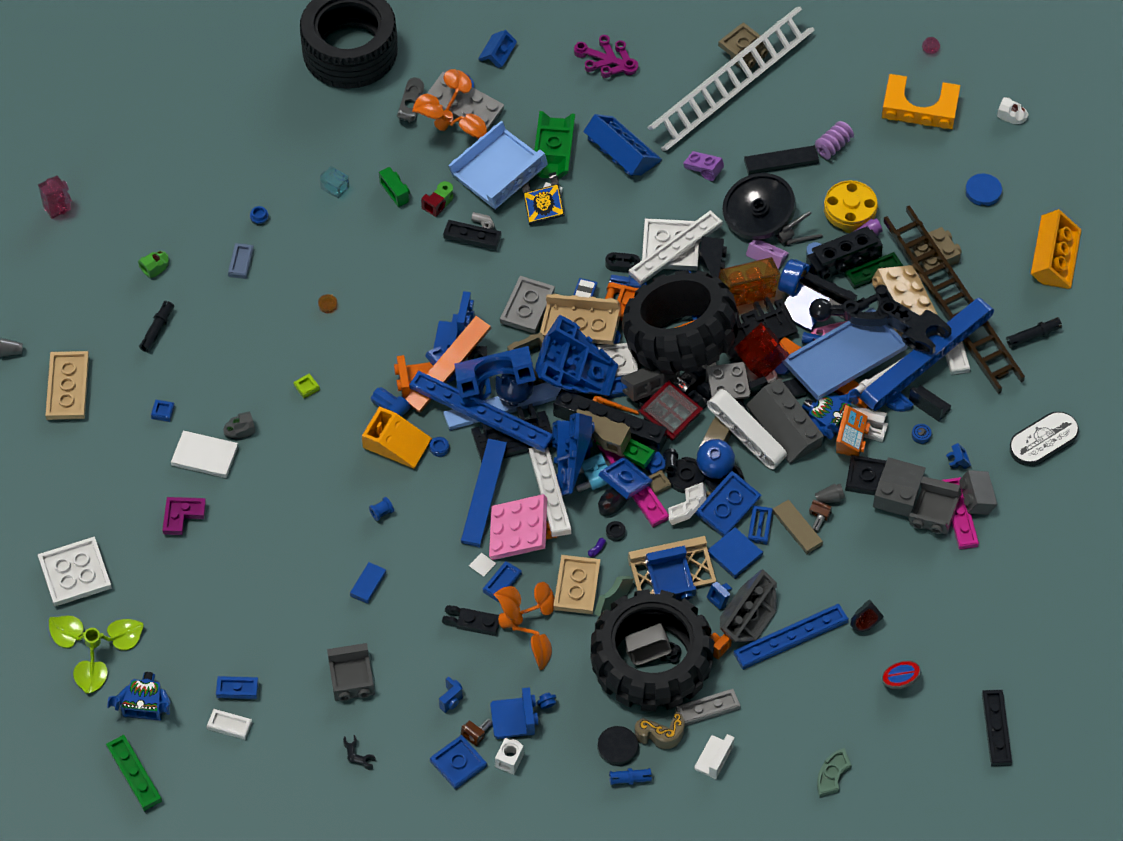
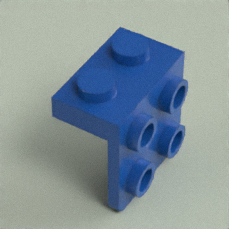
M530 687L522 688V698L497 700L490 703L493 731L496 739L535 735L538 715L533 713V707H536L535 695H531Z

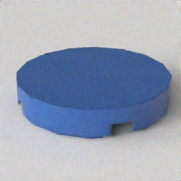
M976 174L967 181L965 193L972 203L979 206L981 204L991 206L1000 199L1002 186L1000 181L990 174Z

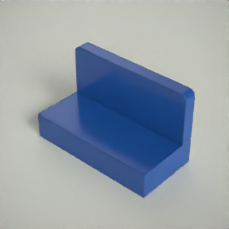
M507 30L495 33L489 39L478 59L480 61L489 59L497 68L503 67L517 41Z
M453 314L452 322L439 321L433 349L442 346L446 351L457 339L458 314Z

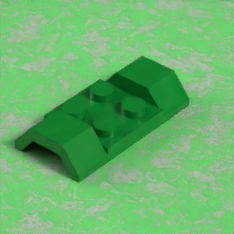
M539 111L534 151H543L548 165L537 173L539 177L549 178L550 173L556 172L558 179L568 174L575 114H570L565 119L551 118L545 112Z

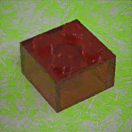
M762 322L734 347L749 370L759 378L764 376L766 378L790 355L776 335Z

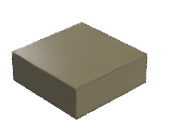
M662 470L648 476L652 479L650 488L655 495L671 488V483Z

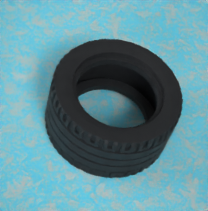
M312 0L304 9L300 19L303 59L311 74L321 82L338 88H360L383 78L395 64L398 52L396 20L393 9L386 0ZM346 26L362 27L375 35L365 45L352 49L336 48L323 40L333 30Z

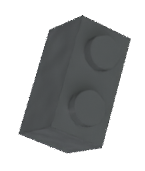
M968 470L959 480L967 512L969 514L989 515L997 506L989 472Z

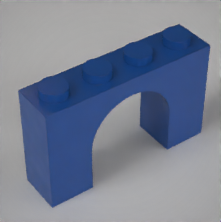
M529 346L454 364L461 398L480 394L479 384L484 379L498 374L515 375L517 385L536 380Z

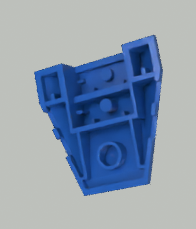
M559 315L543 340L535 366L538 377L555 387L609 397L618 364L602 348L599 350L592 343L593 340L589 336L586 337L579 330L580 327L575 322Z
M581 413L570 415V421L558 420L552 424V446L557 450L554 464H558V474H556L562 497L572 494L595 429L592 417Z

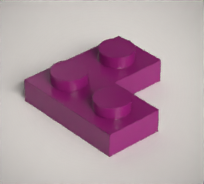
M167 497L162 529L163 534L183 535L185 518L204 519L206 498Z

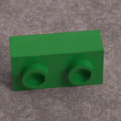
M390 166L379 171V182L397 207L408 203L410 190L406 184L401 182L399 174L396 171L394 172Z

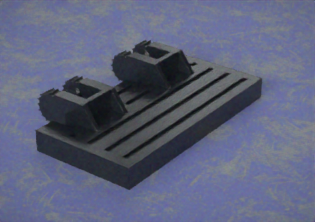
M769 297L764 298V305L768 313L764 314L760 304L756 301L753 303L754 310L741 315L740 318L743 323L741 324L740 322L737 338H735L731 349L726 353L729 361L758 350L764 344H772L782 340L784 337L787 338L798 333V329L782 298L774 302L776 310Z
M528 404L530 418L525 419L521 406L516 407L518 418L552 434L545 411L537 412L536 415L533 404ZM481 423L482 434L479 427L471 428L481 463L488 439L507 442L504 458L528 453L529 448H534L492 427L488 428L483 423Z

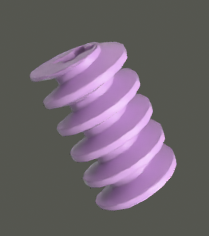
M838 121L830 130L826 131L825 134L816 140L815 147L817 152L824 159L829 160L831 155H835L836 151H839L841 147L845 146V143L850 141V138H854L853 130L847 123Z

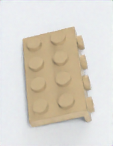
M912 265L877 269L872 278V284L875 289L878 285H885L896 302L918 315H921L925 310L937 314ZM894 328V330H895L900 336H902L903 332H900V331H898V330H896V329Z
M546 295L547 305L540 330L544 338L557 317L562 315L575 322L580 327L579 330L586 337L589 336L593 340L592 343L614 345L621 315V307L618 300L613 298L579 297L576 295Z

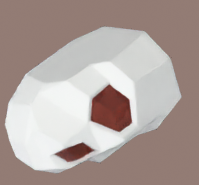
M1004 97L999 106L997 117L1012 124H1022L1027 120L1029 114L1021 104Z

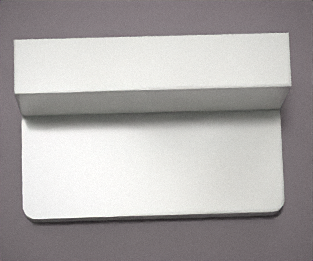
M727 734L725 739L722 740L712 735L695 765V770L717 779L734 747L735 737Z

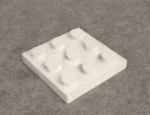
M645 218L642 260L695 221ZM699 243L664 269L697 271Z
M95 536L38 554L54 606L112 589Z

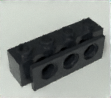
M866 226L812 248L813 253L807 255L806 264L810 265L811 274L818 275L822 279L827 280L834 275L844 273L851 268L878 259L882 256L883 244L874 231Z

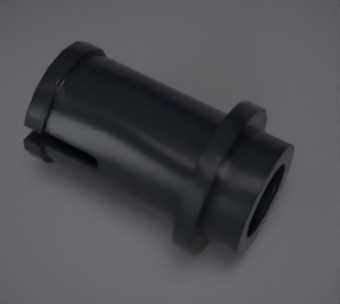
M669 448L663 453V458L665 460V472L672 474L677 471L678 453L675 449Z

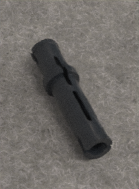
M164 301L158 313H155L153 323L139 345L142 351L146 352L147 350V352H150L161 329L169 321L168 317L174 309L173 303Z
M1056 317L1044 323L1039 322L1034 327L1007 336L1006 340H1009L1007 344L1010 348H1013L1034 338L1045 337L1048 333L1062 328V325H1059L1062 324L1061 320Z

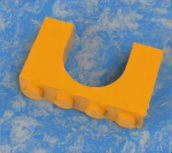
M889 74L882 118L953 130L960 85L943 82L940 98L937 103L929 107H917L911 104L904 94L907 76Z

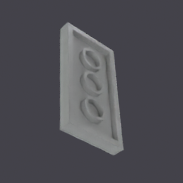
M442 72L427 94L437 97L439 104L443 106V110H446L455 89L446 85L443 79L445 72ZM472 87L468 93L458 92L450 111L453 113L454 118L465 117L467 114L479 116L485 122L488 131L504 109V104Z

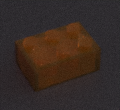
M770 257L721 269L719 279L729 287L730 292L734 295L736 306L764 300L766 297H769V299L775 297L781 274L773 258Z

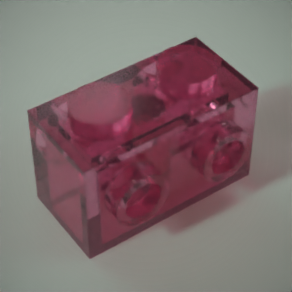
M58 175L38 184L43 207L51 219L71 210L70 202L72 200L67 192L69 190L68 185L64 180L61 181Z

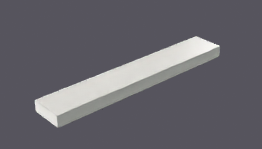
M712 211L707 212L629 269L628 274L642 285L702 241V237L709 236L721 227L723 221Z
M547 447L545 452L536 448H529V455L540 495L544 494L547 497V520L551 535L556 537L571 534V526L549 448Z

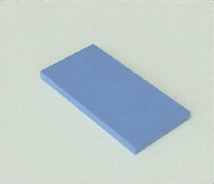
M872 307L865 312H875L876 310ZM847 321L784 357L783 364L818 401L906 350L908 346L902 341L901 336L888 324L871 327L855 325Z

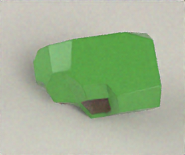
M163 251L152 252L138 260L139 267L147 277L153 278L166 270L169 265L168 254Z

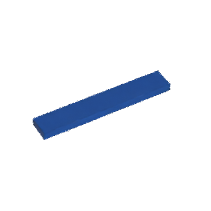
M488 439L461 538V543L481 546L507 442Z
M836 604L734 650L733 654L741 668L746 669L846 624L849 619L840 604Z

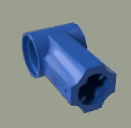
M382 387L377 388L371 396V401L377 406L395 412L401 417L411 408L406 399L401 396L395 397Z

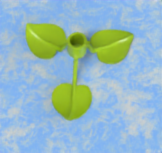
M74 616L49 618V631L53 641L58 646L71 648L76 640L81 641L84 639L86 646L90 648L91 662L81 661L75 666L73 671L76 684L88 694L100 689L108 675L105 663L94 662V648L100 645L101 639L109 642L113 641L114 647L119 650H130L138 643L144 627L143 623L137 620H116L108 626L107 633L110 637H107L96 628H88L83 632L82 622Z

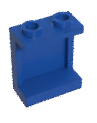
M685 545L646 554L645 562L654 594H660L661 590L676 594L677 600H683L684 598L689 600L695 596L697 589L693 585L686 559Z

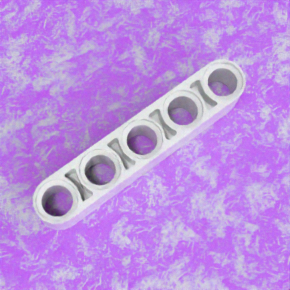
M720 389L707 402L710 411L766 467L773 470L787 456L786 450L727 391Z

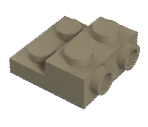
M743 22L718 42V46L731 55V59H733L759 38L760 35ZM761 42L755 48L763 59L767 56L768 50L764 43ZM751 52L743 57L749 68L755 65L756 60Z
M943 227L928 232L950 266L959 263L962 251L958 244L952 242L951 233L948 230L945 231ZM926 241L910 248L915 258L931 250ZM936 255L919 264L925 272L941 263Z

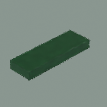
M892 252L846 271L845 277L853 289L872 282L877 269L903 266L895 252Z

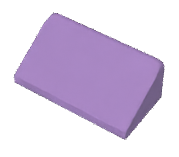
M753 240L746 252V256L776 270L781 267L789 254L787 251L762 240Z

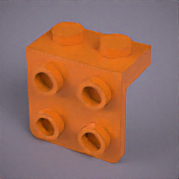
M404 355L397 356V364H394L395 375H399V380H396L397 389L402 391L404 399L413 391L410 389L409 384L417 372L421 371L427 374L433 367L431 362L406 365Z

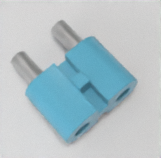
M601 453L583 461L579 474L583 472L588 481L576 486L578 492L590 487L592 490L608 484L598 476L601 470L608 467Z

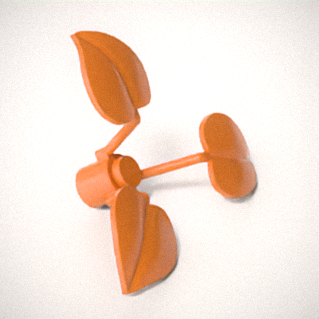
M450 69L444 74L443 79L446 85L455 89L446 110H443V106L439 104L438 98L431 94L419 96L414 103L412 112L436 119L434 125L441 131H445L449 125L453 126L454 123L459 121L460 128L477 139L487 133L485 122L477 115L467 114L465 117L460 116L453 120V113L450 111V108L458 92L468 93L472 88L470 78L460 70Z
M539 582L534 589V597L538 604L520 611L519 607L521 596L515 587L507 586L499 589L494 593V596L498 599L504 613H500L498 618L501 628L512 627L513 631L519 630L534 634L531 637V647L539 670H543L552 654V647L548 637L545 634L540 635L538 631L518 626L523 621L522 614L539 608L544 616L550 615L553 612L555 597L547 583Z

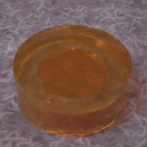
M331 294L321 296L318 300L319 309L324 313L334 312L337 308V299Z

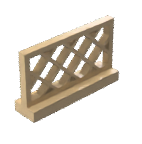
M701 536L629 552L628 563L631 566L637 591L642 590L641 586L644 581L652 585L650 579L647 578L649 575L648 571L643 576L637 572L635 567L639 565L646 566L645 558L647 553L684 545L687 552V563L691 562L699 567L695 575L690 573L694 582L693 585L698 588L715 583L716 578L707 549L706 537ZM696 553H704L705 559L702 564L692 559ZM701 569L709 573L710 579L702 580L697 577Z

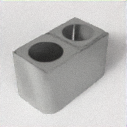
M661 623L625 637L627 654L635 665H641L671 652L668 635Z

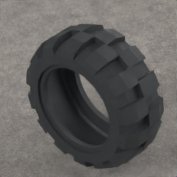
M650 589L635 591L634 597L628 599L624 595L611 603V610H604L596 621L595 631L591 634L590 659L593 672L598 675V683L609 695L615 693L616 701L630 708L633 704L641 705L642 711L656 712L657 706L664 705L667 710L683 704L685 696L688 699L693 698L703 688V681L709 678L713 665L714 640L711 638L712 630L706 618L702 614L698 616V608L685 598L679 601L676 599L675 593L661 590L660 594H650ZM661 623L664 630L675 635L687 650L684 659L672 669L658 673H648L629 666L620 657L617 647L632 632Z

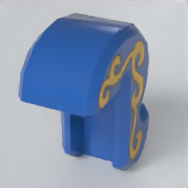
M790 259L781 273L778 289L787 294L795 295L800 280L804 282L807 272L810 273V265L796 259Z

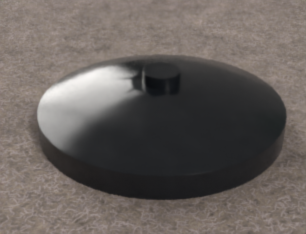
M770 173L752 174L740 179L729 189L723 201V216L730 230L742 238L749 240L770 238L781 232L782 228L791 222L796 210L795 195L787 181L777 175Z

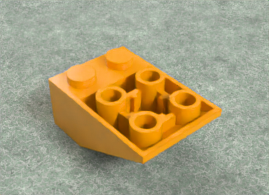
M380 406L362 434L364 449L413 469L417 466L432 440L430 436L397 413Z

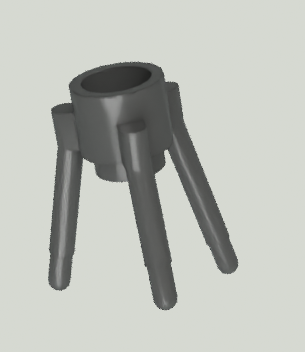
M808 211L783 227L782 231L776 234V237L781 244L786 242L787 245L796 242L821 238L823 235L818 234L792 239L795 235L792 227L811 215V212Z

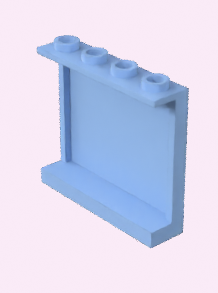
M500 121L448 166L452 177L492 208L496 209L546 167L548 162L543 151L535 152L506 130L503 121Z

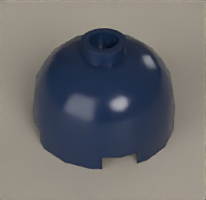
M502 374L501 378L496 376L495 382L498 397L507 402L509 406H518V403L529 399L534 385V381L517 385L515 375Z

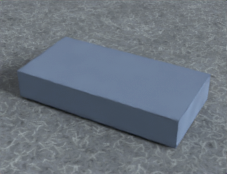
M235 243L228 277L247 279L254 251L253 245Z

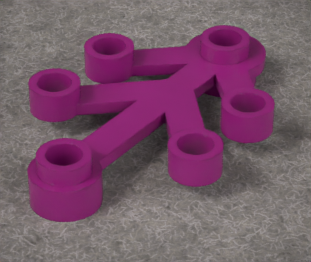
M601 35L599 37V44L603 47L605 53L588 48L584 42H578L574 46V55L576 57L584 58L589 55L600 59L596 62L587 60L585 62V70L587 72H593L595 69L601 68V76L608 78L620 72H624L626 75H633L638 70V62L629 57L626 51V43L622 40L615 43V50L620 53L622 59L615 56L610 46L608 35ZM615 64V65H617V66L611 68V67L608 66V65Z

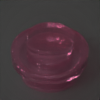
M928 37L923 42L922 49L928 54H934L939 51L940 43L936 38Z

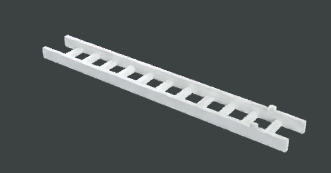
M796 7L781 20L777 21L764 34L647 127L649 130H653L664 122L673 139L661 147L662 151L672 147L814 31V28L811 27L801 34L792 20V17L802 10L801 7ZM786 22L796 36V39L791 41L790 44L780 30V27ZM774 32L784 46L778 53H776L767 38ZM761 42L764 43L772 56L766 63H764L755 48ZM749 52L752 53L760 66L753 74L743 60V57ZM736 62L739 63L748 77L742 83L739 82L730 68ZM725 71L735 86L729 93H727L718 78ZM712 82L715 83L723 96L717 103L714 102L706 89ZM699 92L703 94L711 107L705 113H702L693 98ZM687 102L690 103L698 116L691 124L681 109ZM675 112L686 127L679 134L668 119Z

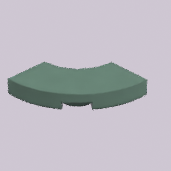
M618 576L612 588L604 595L599 596L594 614L600 616L604 610L610 611L611 603L628 594L634 578Z
M845 748L831 754L822 765L817 779L819 798L839 792V778L844 772L851 769L852 765Z

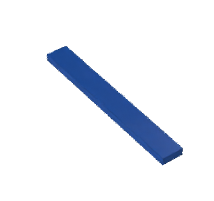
M421 371L417 372L409 384L410 389L542 452H545L553 439V434L473 396L461 398L459 389Z

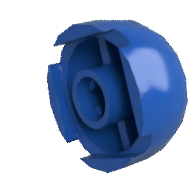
M711 439L700 446L696 462L699 470L705 476L711 479H720L733 470L735 454L727 442L720 439Z

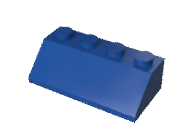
M594 114L583 131L588 135L587 138L591 142L597 143L602 152L609 154L612 157V161L622 165L625 168L624 171L631 176L643 175L662 160L613 116Z

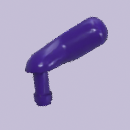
M599 538L595 547L588 551V555L595 557L603 549L606 540Z

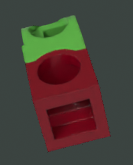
M446 181L439 183L437 189L430 196L425 194L421 198L422 209L437 217L452 201L453 185Z

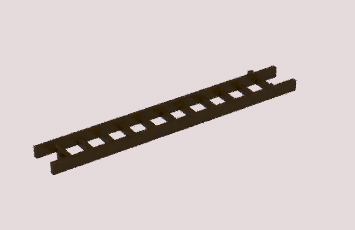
M910 205L906 207V212L913 222L897 230L888 216L884 217V224L950 321L958 313L952 314L947 305L962 298L969 305L974 301ZM917 227L922 236L905 243L900 235ZM926 241L931 250L915 258L910 248ZM936 255L941 264L924 272L919 263ZM945 269L951 279L934 286L928 277ZM955 284L960 293L943 300L938 291ZM986 321L982 326L989 336L973 344L968 337L963 342L999 394L1002 391V387L997 379L1009 375L1011 370L1014 371L1020 382L1025 380V376L989 322ZM993 341L999 350L982 358L976 348ZM1003 355L1009 365L991 372L986 363Z

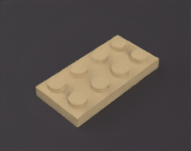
M88 351L50 352L46 420L85 419L89 367Z

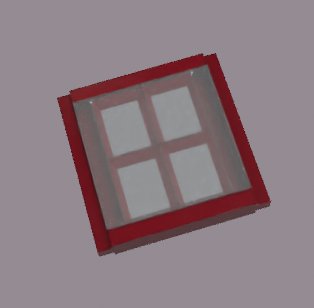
M668 381L641 407L638 413L649 422L666 427L667 437L673 441L700 415L703 408Z

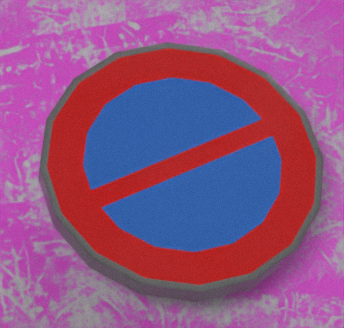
M913 661L895 663L884 671L882 675L883 684L891 689L908 687L920 678L921 668Z

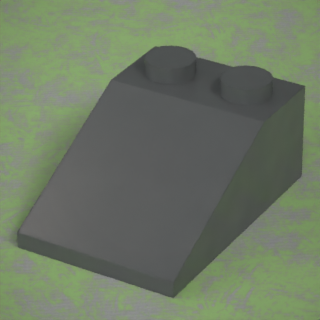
M888 457L878 483L873 507L908 517L913 511L926 468Z

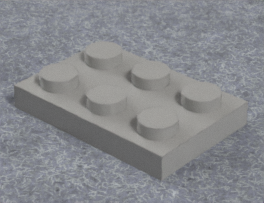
M520 276L500 317V323L535 334L546 310V295H553L555 286Z

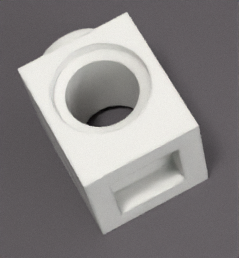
M505 738L495 757V767L514 775L524 755V745L517 740ZM507 753H514L515 755H514V756H507L506 754H507Z

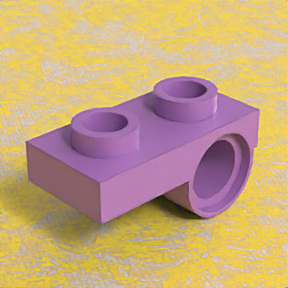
M692 151L683 163L686 169L701 172V175L709 181H713L724 168L722 158Z

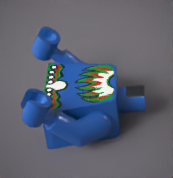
M852 389L848 394L825 396L816 403L806 399L802 408L809 412V417L821 433L830 440H833L837 432H839L845 405L851 407V402L857 404L859 402L857 397H861V394L857 389Z
M144 672L142 680L133 679L130 685L126 686L117 696H110L107 708L114 706L115 710L118 711L121 706L123 717L161 721L162 712H167V715H170L171 701L166 690L161 689L160 683L154 681L155 674Z

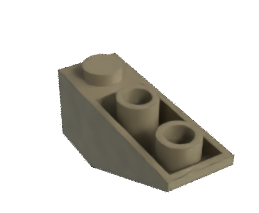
M577 409L576 413L592 417V422L595 425L592 437L604 450L622 456L631 439L630 427L624 423L611 421L607 417H599L589 411Z

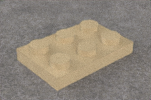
M561 555L553 610L593 615L600 559Z

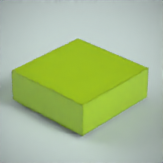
M310 373L293 382L294 387L303 399L320 390L319 385Z

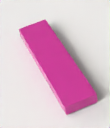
M961 477L942 481L959 485ZM963 493L952 520L959 550L974 548L979 545L972 516L967 512L966 505L964 504Z

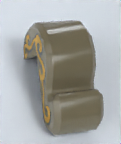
M679 712L675 713L669 728L645 718L638 720L635 724V735L640 743L647 744L648 739H651L661 749H671L677 746L684 734V719Z

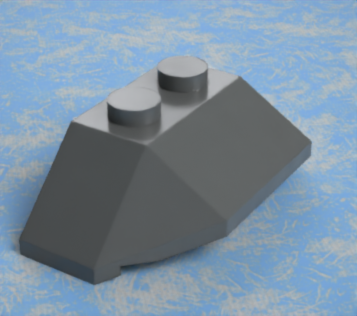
M762 569L740 587L720 616V629L733 642L756 641L776 612L775 588H777V582Z

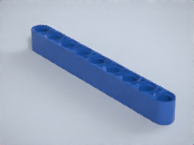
M980 297L975 299L947 322L952 331L948 338L938 335L929 337L936 345V352L933 355L916 350L911 351L861 393L860 399L873 411L880 409L992 317L994 309Z

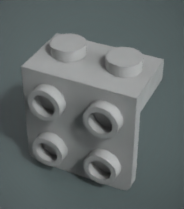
M744 362L706 367V382L710 385L711 397L720 389L727 391L735 400L750 396Z

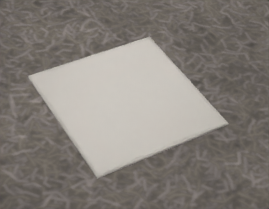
M480 553L469 566L484 577L496 563L483 553Z

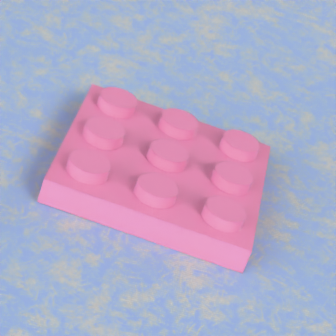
M544 494L491 506L489 557L492 560L545 549L547 497Z

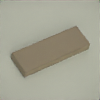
M789 499L773 508V514L806 554L823 545L821 538Z

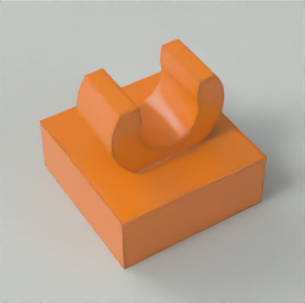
M714 632L711 635V638L714 640L713 656L719 659L731 647V639L725 633L720 637Z

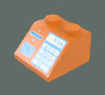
M845 405L836 440V453L859 456L860 452L864 453L866 441H863L864 434L868 435L870 423H867L868 416L850 406Z

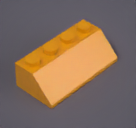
M1060 209L1041 215L1031 275L1041 284L1070 289L1081 228Z

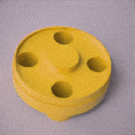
M848 180L839 182L829 189L825 197L824 213L826 218L845 233L854 232L870 219L874 220L877 214L878 203L874 191L866 184L858 181Z

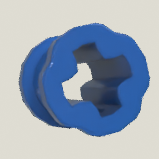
M384 497L383 501L374 506L370 505L369 511L372 517L379 521L380 517L389 512L393 513L394 507L390 500Z

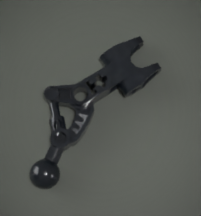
M878 285L876 287V294L866 299L863 297L858 301L848 300L843 305H831L827 299L819 298L811 302L809 307L810 316L819 322L826 321L831 316H843L844 319L855 325L873 327L888 324L896 330L903 332L901 338L907 346L929 355H933L936 352V345L929 339L930 336L938 335L948 338L952 334L951 327L937 314L925 310L921 315H918L896 302L885 285ZM877 301V311L862 312L869 308L870 304Z

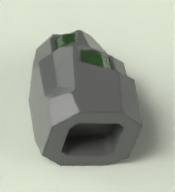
M250 411L240 413L238 416L231 418L224 426V435L231 439H241L256 433Z

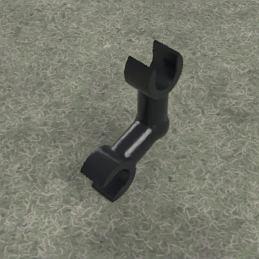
M354 735L352 743H348L344 736L343 743L344 747L347 748L348 761L363 764L365 769L372 770L373 765L368 764L367 761H376V757L372 754L366 756L356 755V736Z

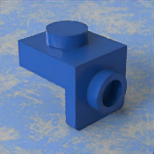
M449 676L445 679L448 691L439 698V708L444 713L449 709H454L463 698L461 684L457 680L453 681Z

